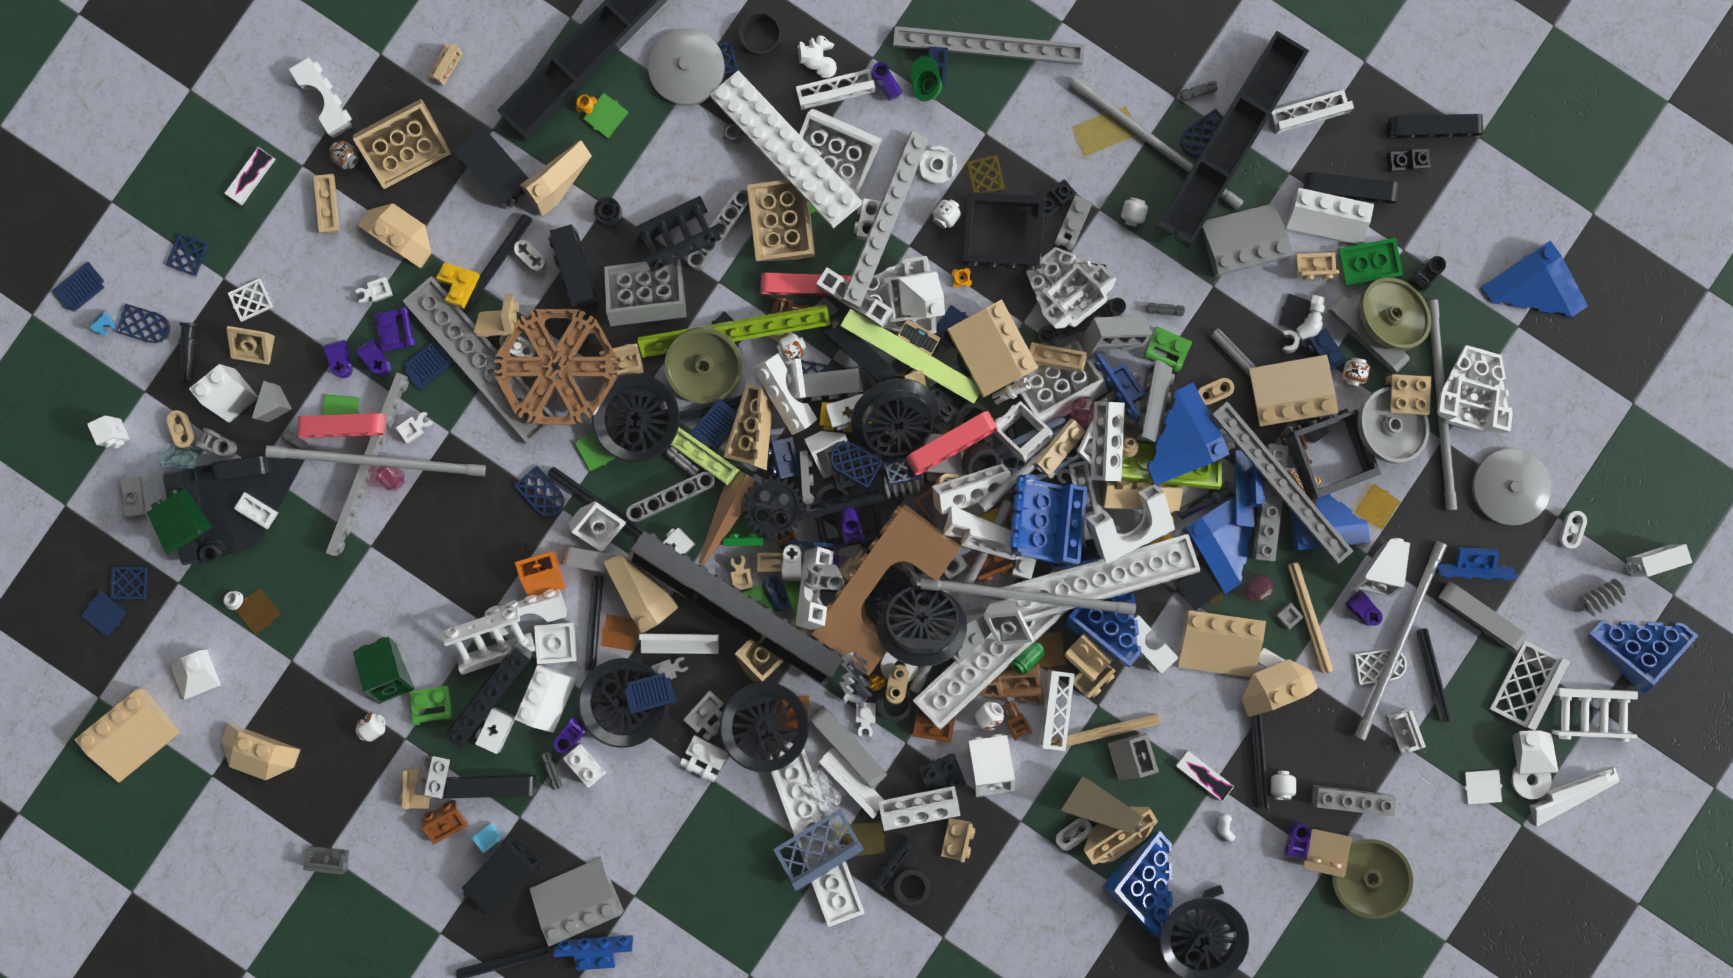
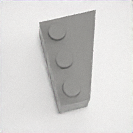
M1145 316L1096 317L1092 320L1079 342L1083 352H1087L1088 360L1093 358L1092 355L1099 352L1105 356L1115 349L1125 351L1142 347L1151 337L1152 332Z
M859 368L803 374L806 394L804 398H811V401H821L822 397L828 396L829 399L841 398L840 395L854 397L870 389L869 374Z
M980 604L964 611L967 620L966 638L959 651L951 657L958 664L992 633L983 616L986 608ZM945 626V627H947V628L953 630L955 626ZM939 632V633L943 636L944 639H947V638L949 637V636H947V635H945V634Z

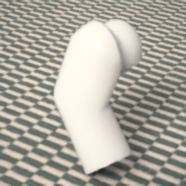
M1224 813L1218 818L1217 831L1228 843H1231L1236 838L1229 830L1232 818L1229 814Z

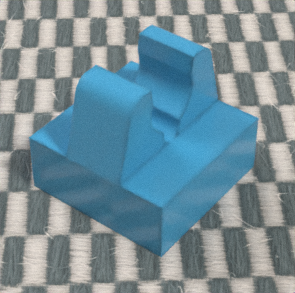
M106 310L102 311L90 322V328L95 333L98 332L104 336L108 334L104 329V325L115 328V323Z

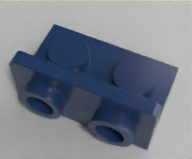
M1326 328L1316 336L1305 341L1307 343L1306 348L1311 355L1314 354L1315 357L1327 355L1330 371L1346 361L1345 356Z
M793 437L769 442V473L773 481L776 480L777 476H780V479L801 475Z

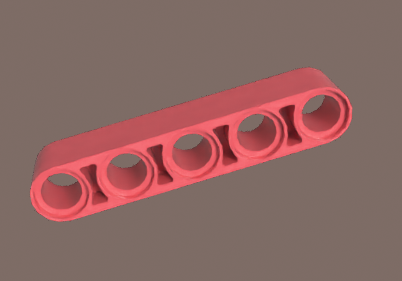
M761 273V294L832 297L817 287L816 283L821 277L819 274ZM840 275L847 282H849L851 276Z
M988 411L983 412L912 452L906 457V461L915 475L922 474L994 433L998 427Z
M368 413L299 416L297 436L302 438L384 435L385 415Z

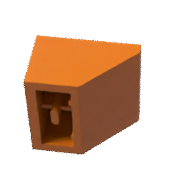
M556 551L515 562L520 581L528 596H537L549 589L562 590L567 588Z

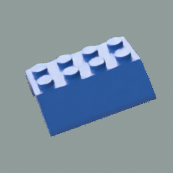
M1019 475L1016 478L1015 491L1017 494L1014 496L1013 506L1015 514L1012 515L1011 525L1013 533L1010 534L1009 543L1011 552L1019 557L1050 563L1080 564L1087 487L1074 484L1061 486L1038 481L1036 476Z

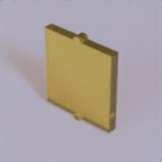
M1373 484L1355 512L1367 519L1368 523L1371 522L1380 529H1383L1401 501L1389 494V491H1384Z

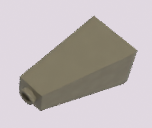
M1085 777L1081 778L1061 809L1066 813L1133 834L1135 831L1139 832L1145 824L1142 821L1144 816Z

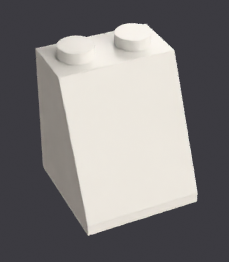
M221 364L217 365L189 388L202 405L229 423L258 400V396L236 369Z
M1392 538L1381 546L1355 582L1354 589L1389 597L1403 589L1410 543L1404 542L1401 538Z
M995 734L991 738L984 739L983 737H975L969 741L976 797L1014 792L1015 777L1007 735Z

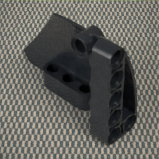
M265 454L217 461L208 465L173 469L165 472L163 480L166 496L175 489L181 491L186 488L213 527L178 549L181 564L211 563L220 557L257 545L266 528L241 514L234 507L245 492L277 511L305 460L266 457ZM208 548L214 551V557L209 555Z

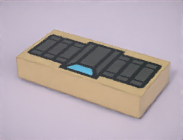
M909 319L906 320L898 334L899 338L930 356L941 339Z

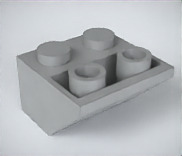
M1141 733L1107 743L1118 781L1141 778L1159 772L1148 734Z

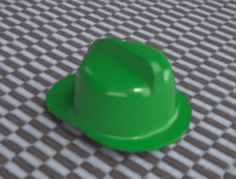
M928 56L918 58L911 68L914 96L922 102L931 99L935 100L942 90V81L939 76L937 63Z

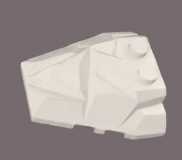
M1057 247L1042 257L1041 268L1026 271L1037 296V301L1041 306L1043 316L1055 328H1065L1067 325L1075 327L1106 303L1108 299L1106 294L1112 290L1116 281L1115 276L1100 264L1098 266L1093 265L1085 258L1083 260L1078 259L1075 254Z
M927 256L907 258L901 263L889 267L877 275H873L866 294L893 310V313L883 327L884 329L900 332L906 320L909 319L929 332L937 333L936 317L921 318L903 315L901 312L899 277L930 272Z
M1468 345L1463 347L1439 395L1437 413L1440 417L1444 418L1445 423L1480 433L1488 431L1508 433L1511 431L1513 413L1512 408H1508L1506 399L1509 396V392L1505 390L1503 383L1506 377L1502 356Z

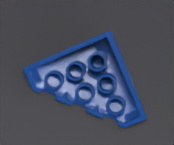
M1551 240L1542 244L1480 287L1493 304L1504 302L1511 304V307L1521 309L1531 307L1537 308L1538 312L1564 313L1565 317H1573L1588 307L1563 257Z
M1194 383L1185 385L1174 392L1173 398L1176 400L1172 410L1168 409L1163 422L1166 424L1163 435L1158 436L1154 447L1157 450L1154 460L1149 461L1147 466L1153 485L1161 484L1229 455L1224 438Z
M1290 473L1291 478L1305 493L1298 473ZM1331 494L1311 500L1348 545L1370 543L1368 523L1355 516L1352 510L1345 504L1338 502ZM1288 507L1293 550L1323 548Z
M1234 496L1183 529L1185 534L1189 535L1192 545L1224 594L1242 583L1243 565L1246 564L1248 541L1253 531V528L1235 525Z
M1131 592L1102 600L1135 604L1134 594H1131ZM1077 607L1066 621L1065 625L1079 637L1085 633L1109 656L1127 667H1130L1142 653L1141 646H1138L1137 643L1139 628L1138 621L1134 620V615Z
M1601 621L1589 634L1591 639L1628 681L1644 694L1660 680L1699 636L1683 623H1674V626H1663V622H1648L1646 626L1636 625V622H1620L1619 625H1609V621Z
M1157 831L1123 862L1102 886L1116 903L1158 940L1161 928L1169 916V907H1173L1172 891H1168V879H1172V864L1168 863V851H1172V843L1161 831Z

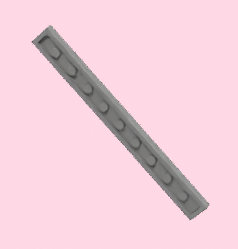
M895 26L893 47L929 50V46L948 47V52L1082 65L1085 44Z
M914 131L909 133L841 301L857 309L862 305L929 139Z
M396 373L380 413L385 415L384 435L371 436L364 455L380 457V448L386 443L388 438L386 434L388 428L392 427L395 420L393 415L395 410L399 409L402 399H400L401 395L408 387L409 381H407V376ZM360 465L326 550L327 554L338 556L339 553L343 552L345 537L350 534L353 517H356L360 507L358 504L360 499H363L367 489L365 487L367 482L372 479L374 473L372 470L373 466Z
M1225 402L1211 414L1336 564H1339L1353 552L1350 546L1228 402Z

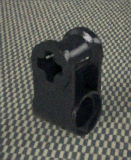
M1434 256L1417 269L1408 280L1416 283L1423 293L1444 271L1446 261L1441 256ZM1432 261L1437 262L1438 270L1432 268Z

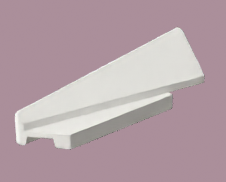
M954 506L950 508L943 531L944 535L962 538L961 546L1011 560L1020 558L1013 554L1009 547L1010 534L1013 531Z
M1613 767L1549 790L1545 794L1546 800L1529 805L1535 825L1540 826L1617 784L1619 778L1615 768Z

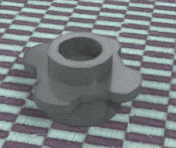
M730 124L724 126V142L732 141L739 144L742 141L740 137L742 131L739 127Z

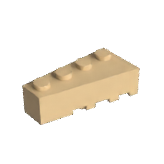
M746 383L723 457L767 470L773 402L763 387Z
M1129 480L1103 481L1101 492L1104 508L1143 509L1138 492L1152 486L1153 483ZM1158 484L1157 486L1165 493L1170 513L1180 511L1182 486Z

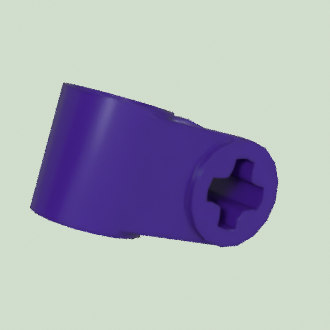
M370 339L356 350L359 357L373 373L379 376H386L390 373L391 364L373 339ZM379 363H381V370H379Z
M340 340L325 344V354L328 358L331 373L340 378L350 377L353 367L346 341Z
M853 508L843 509L840 512V520L845 546L852 542H864L856 510Z
M1359 590L1345 603L1349 610L1363 624L1376 626L1382 622L1383 615L1363 591ZM1369 614H1374V616H1373L1374 621H1370V620H1369V619H1370V615H1369Z
M574 716L555 739L554 748L557 752L565 753L570 751L586 734L587 729L576 720L577 717ZM562 738L566 739L569 743L567 749H562L559 746V741Z
M1296 821L1290 826L1284 850V856L1287 858L1290 856L1301 858V861L1307 859L1311 830L1303 822ZM1303 827L1304 833L1297 836V829Z

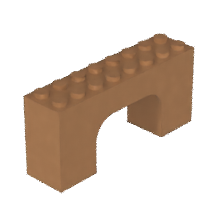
M904 505L902 508L898 506L890 517L893 519L891 524L887 522L879 532L882 535L881 538L878 539L876 537L869 546L868 550L871 551L869 555L865 553L857 563L859 569H853L845 580L848 584L846 586L843 585L835 594L836 601L831 600L827 605L825 626L814 629V632L811 634L829 648L836 650L840 656L853 652L849 662L868 676L886 653L878 637L877 625L868 618L865 612V601L883 574L892 564L904 561L912 563L938 581L961 548L959 542L950 536L944 535L942 530L907 505Z

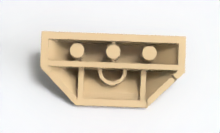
M393 203L368 210L358 224L360 228L419 268L423 267L432 254L426 226Z
M1287 659L1253 673L1241 697V701L1247 716L1251 717L1275 710L1306 697L1318 687L1311 670Z
M231 723L227 724L221 739L230 768L263 780H268L294 768L301 751L299 748Z
M1130 807L1144 816L1142 821L1145 822L1139 832L1135 831L1134 834L1101 823L1094 826L1084 848V852L1091 863L1097 864L1114 861L1145 841L1151 833L1153 826L1158 822L1149 807Z

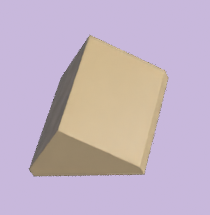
M227 327L232 359L269 365L274 335L261 331Z

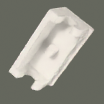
M1404 709L1387 716L1401 753H1409L1426 747L1412 710Z

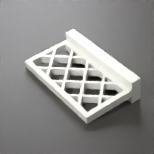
M1524 641L1489 709L1524 726L1530 731H1535L1570 661L1557 657ZM1526 646L1534 650L1536 658L1525 660L1523 652ZM1549 657L1555 661L1551 668L1544 669L1540 659ZM1537 660L1541 671L1530 673L1527 662ZM1524 664L1527 675L1517 678L1515 668L1517 665ZM1542 673L1544 682L1542 685L1535 687L1532 675ZM1529 677L1532 688L1522 691L1518 680ZM1515 681L1519 692L1508 695L1506 686L1509 682ZM1533 690L1536 698L1534 702L1526 704L1523 693ZM1520 694L1523 705L1513 708L1509 697ZM1506 698L1510 709L1502 711L1496 708L1498 701ZM1525 707L1527 713L1525 720L1518 719L1514 710Z

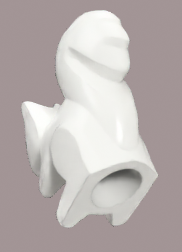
M818 36L816 43L811 38L809 46L799 42L797 46L799 63L804 64L809 69L817 70V74L823 78L832 77L836 73V63L830 57H823V51L832 49L834 44L829 42L824 36Z

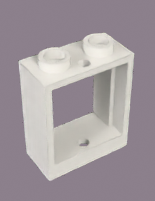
M1021 401L1016 405H1012L1003 417H999L994 421L998 427L994 435L1025 464L1054 439L1052 430ZM1023 416L1039 433L1023 447L1019 448L1003 432Z
M1686 544L1666 545L1625 558L1627 562L1626 569L1631 574V577H1649L1692 563Z

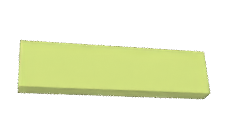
M681 428L678 429L671 446L729 486L739 472V469Z

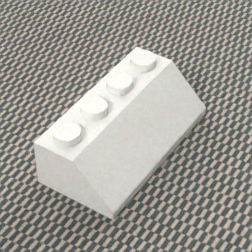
M1298 188L1293 192L1286 229L1359 245L1362 244L1370 225L1374 204Z

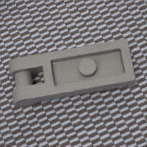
M1075 195L1056 238L1055 245L1065 246L1067 250L1072 252L1093 202ZM1065 234L1072 236L1070 240L1063 237Z
M800 451L802 499L807 505L814 503L815 500L814 496L810 494V486H814L813 474H809V467L813 466L812 455H808V451Z

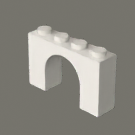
M1156 484L1138 492L1144 511L1143 518L1140 524L1128 533H1117L1113 519L1105 510L1087 518L1097 552L1106 563L1114 561L1175 530L1165 493Z

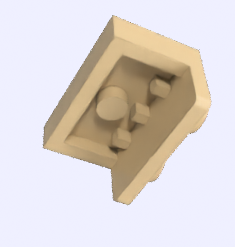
M1335 252L1295 255L1296 278H1302L1303 281L1314 280V277H1322V280L1334 279L1333 276L1339 274V270H1336Z
M627 344L622 347L613 348L618 358L611 359L617 360L618 364L611 365V370H617L618 374H610V376H617L619 378L624 375L644 373L641 353L637 344ZM600 351V357H602L604 351Z
M1108 665L1094 681H1091L1079 671L1074 676L1073 685L1086 698H1094L1100 693V687L1104 683L1108 684L1115 677L1113 675L1115 670Z

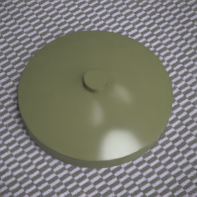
M1381 278L1370 284L1362 293L1359 302L1360 317L1365 329L1376 342L1391 350L1408 351L1417 347L1427 338L1431 329L1430 310L1423 296L1412 285L1397 278Z
M696 327L681 333L671 343L665 357V374L669 384L678 395L694 403L708 404L716 402L719 398L724 399L736 388L741 377L742 358L738 347L729 336L714 328Z
M1365 839L1351 844L1345 876L1332 875L1334 890L1341 903L1354 914L1369 919L1386 918L1400 911L1408 902L1413 889V872L1407 858L1395 846L1376 839Z

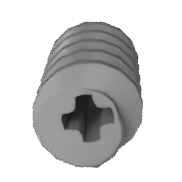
M923 473L920 474L921 479L891 486L889 480H886L884 476L887 497L891 498L892 493H894L895 497H898L899 492L906 496L907 491L912 496L915 490L920 495L922 489L925 490ZM896 476L894 481L901 480L902 478Z
M1612 579L1611 582H1606L1604 586H1598L1597 589H1592L1590 593L1586 592L1583 596H1579V599L1584 609L1594 617L1596 616L1595 610L1599 613L1603 612L1602 606L1608 610L1610 609L1609 603L1612 606L1617 605L1616 599L1622 603L1626 592L1623 585L1617 579Z

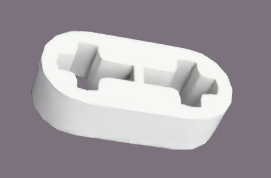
M526 240L516 242L514 246L515 253L532 270L537 272L544 270L546 259ZM521 245L524 247L527 245L526 249L530 252L528 256L524 252L519 253ZM533 256H534L537 260H539V259L541 258V260H540L541 265H540V266L535 265V266L533 267L534 262L531 260V258H532Z

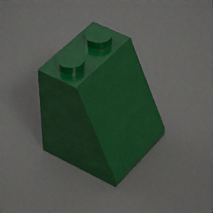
M186 488L178 491V489L173 490L167 494L168 499L165 501L160 499L150 505L152 509L146 512L167 555L213 528Z
M389 636L379 638L376 642L363 645L353 651L363 692L378 704L414 690V685L397 644Z

